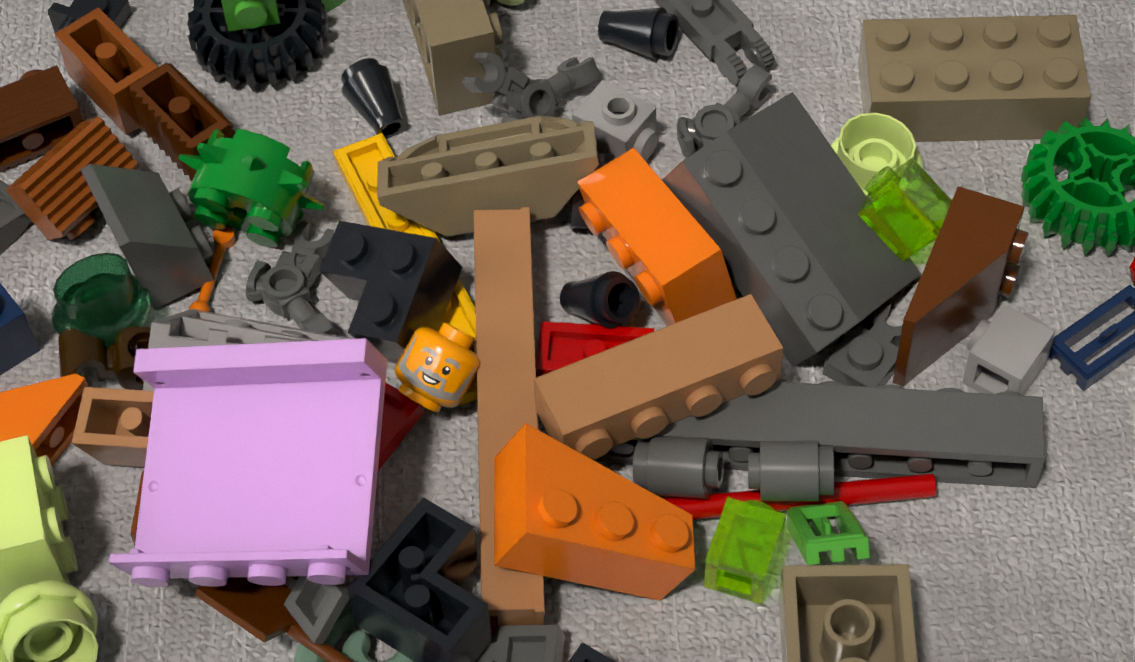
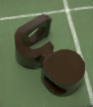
M151 327L121 328L115 332V342L112 346L106 347L102 339L86 335L76 329L71 328L61 332L58 337L60 377L75 373L80 375L83 369L94 367L99 381L109 380L110 376H116L121 387L128 390H143L144 380L133 372L136 349H148Z

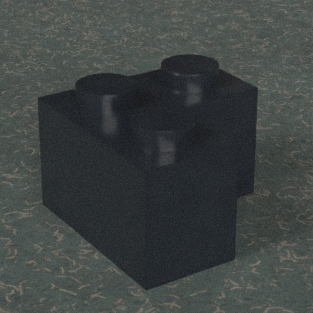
M339 221L320 272L348 299L359 301L348 333L354 339L366 338L387 361L397 363L412 335L418 328L429 327L437 331L440 330L463 267L437 238Z
M423 497L370 560L369 575H357L347 587L355 625L414 662H475L492 638L488 604L460 587L478 565L474 527Z

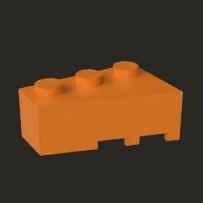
M634 147L577 181L585 202L584 205L579 207V212L584 222L595 236L603 234L607 240V247L616 263L623 271L626 269L629 271L644 298L654 307L666 326L736 300L722 250Z
M527 423L518 430L494 457V566L659 601L695 570L692 514Z

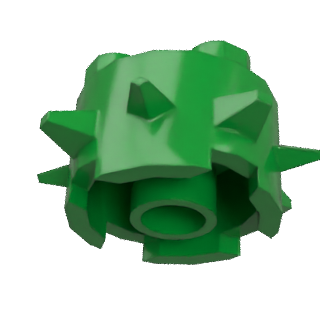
M215 129L210 135L207 144L198 143L197 150L200 156L179 155V160L196 170L187 195L191 203L197 207L194 218L208 227L225 229L227 224L247 232V238L259 245L277 247L281 237H288L292 233L297 219L303 218L304 213L301 208L324 209L325 205L307 194L315 173L312 164L309 161H305L299 166L287 158L290 147L265 135L237 129L233 138H224V134L219 129Z

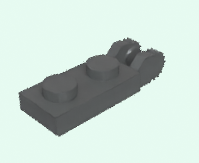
M655 0L661 7L666 9L667 13L677 16L679 27L710 60H715L721 74L725 78L727 77L732 85H738L747 71L743 60L733 49L738 45H741L746 58L751 63H754V65L756 64L764 70L774 65L773 51H771L770 46L753 28L754 23L732 0Z

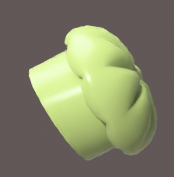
M864 113L849 119L841 128L840 136L831 145L875 209L887 208L908 199L909 195L891 188L910 175L915 179L902 187L910 192L916 190L922 179L923 160L916 148L911 131L902 122L889 115Z
M44 580L28 584L10 593L0 604V662H96L98 643L95 637L98 616L92 600L79 588L59 580Z

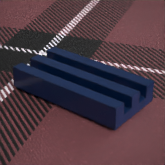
M1131 285L1122 289L1053 338L1048 357L1051 360L1057 357L1061 361L1060 369L1067 376L1071 373L1075 374L1078 377L1076 384L1083 391L1135 355L1134 332L1089 365L1086 364L1135 329V311L1118 323L1108 327L1098 337L1078 351L1073 352L1070 347L1132 305L1135 308V288Z

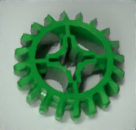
M1084 117L1081 123L1078 124V128L1064 121L1061 127L1058 128L1057 133L1046 130L1045 135L1040 140V144L1033 145V148L1028 153L1027 165L1023 166L1021 182H1023L1021 193L1022 205L1029 207L1030 222L1043 223L1044 237L1059 234L1063 249L1070 243L1075 242L1081 244L1085 255L1093 246H1100L1105 254L1109 256L1115 250L1116 244L1130 252L1135 245V199L1127 202L1124 198L1126 192L1135 191V137L1131 135L1130 124L1119 130L1111 127L1108 118L1100 126H1093ZM1067 170L1069 173L1067 179L1058 182L1056 176Z

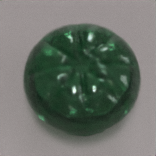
M106 252L90 255L66 268L56 279L53 292L57 303L52 308V325L59 335L61 332L72 328L86 335L102 339L105 347L112 346L116 337L123 329L127 327H142L152 309L151 292L148 289H142L136 276L131 274L127 260L119 254Z

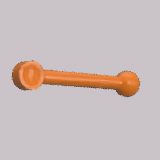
M226 226L225 229L214 230L213 240L215 249L208 267L214 280L202 286L198 300L190 305L189 310L211 311L208 302L225 251L236 242L235 233L231 227Z

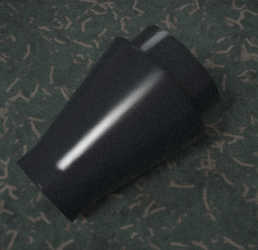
M663 7L626 11L604 10L599 19L598 36L600 41L614 43L653 59H658L661 55L670 56L676 47L678 39V18L675 14L667 13Z
M374 58L362 59L350 65L341 76L343 96L373 128L376 135L383 133L385 139L399 134L405 128L406 122L400 112L389 69L386 66L380 65L378 60Z
M616 271L606 272L581 281H570L563 286L560 292V304L565 312L579 315L606 328H617L630 321L637 313L640 303L636 285L624 274Z

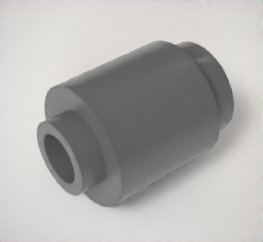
M653 436L650 442H637L633 456V482L655 495L708 499L712 487H721L724 470L723 454L721 451H714L711 439Z
M818 440L760 441V453H748V489H760L761 501H818L819 495H834L833 446H818Z

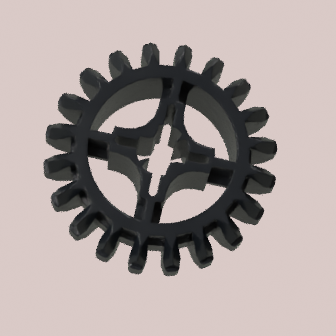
M194 0L193 11L188 13L189 19L187 22L190 33L188 35L190 47L195 52L197 62L201 65L202 70H209L215 82L227 79V82L233 89L246 82L253 92L259 83L268 82L275 89L279 79L286 78L295 82L297 69L311 71L312 58L322 57L323 43L327 41L328 35L325 5L321 0H277L280 24L228 32L221 0Z

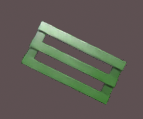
M843 501L795 506L786 509L788 531L807 565L820 564L819 552L822 551L827 552L832 562L845 561L844 549L848 548L852 550L857 560L870 558L868 536L847 504ZM835 516V525L840 531L839 534H834L828 517ZM806 519H811V526L813 530L811 529Z

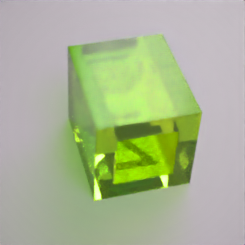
M911 158L895 170L890 166L884 167L868 181L864 188L868 195L858 215L903 262L936 240L952 200L920 165Z
M727 497L705 559L704 587L763 604L783 545L786 514L777 512L769 505L760 501L747 500L743 502Z

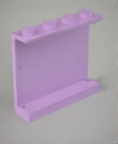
M366 338L136 349L133 372L154 388L135 548L130 549L129 553L110 554L109 563L129 574L132 583L156 588L168 586L170 578H189V582L193 584L218 587L226 585L228 577H248L247 580L255 584L277 586L286 583V576H307V579L314 583L336 585L344 583L345 575H369L387 359Z

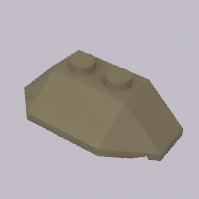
M541 115L435 135L407 148L397 157H388L378 162L377 198L379 204L447 237L474 233V210H508L530 207V223L555 217L579 189L577 181L591 174L599 165L594 122L582 120L577 123L567 118Z

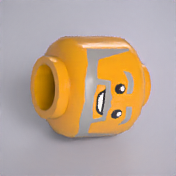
M446 322L442 324L439 331L429 327L418 328L395 365V374L402 382L398 389L399 392L436 413H439L442 406L448 408L459 406L477 377V370L480 367L479 357L469 349L474 339Z

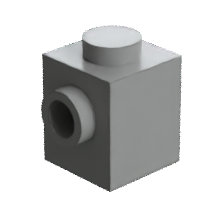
M602 80L572 114V121L578 123L582 120L594 122L598 153L612 154L617 158L634 147L642 158L647 160L657 146L659 133L656 131V107L605 80Z
M1004 304L991 322L983 319L971 335L967 345V349L970 352L962 383L980 393L997 394L1004 391H1013L1024 395L1047 363L1055 330L1045 326L1035 316L1021 313Z

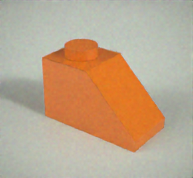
M75 373L0 392V442L28 435L37 457L47 455L52 467L73 439L84 387H89L86 379Z

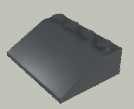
M793 92L726 131L684 159L662 179L720 247L731 280L743 297L749 294L753 296L782 344L783 354L792 366L819 352L921 275Z

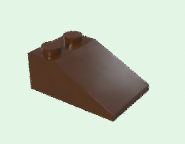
M957 187L903 320L892 383L904 387L972 333L983 319L988 320L991 318L1000 295L1011 298L1021 269L1019 263L1029 236V232L1020 230L1025 206L963 187Z

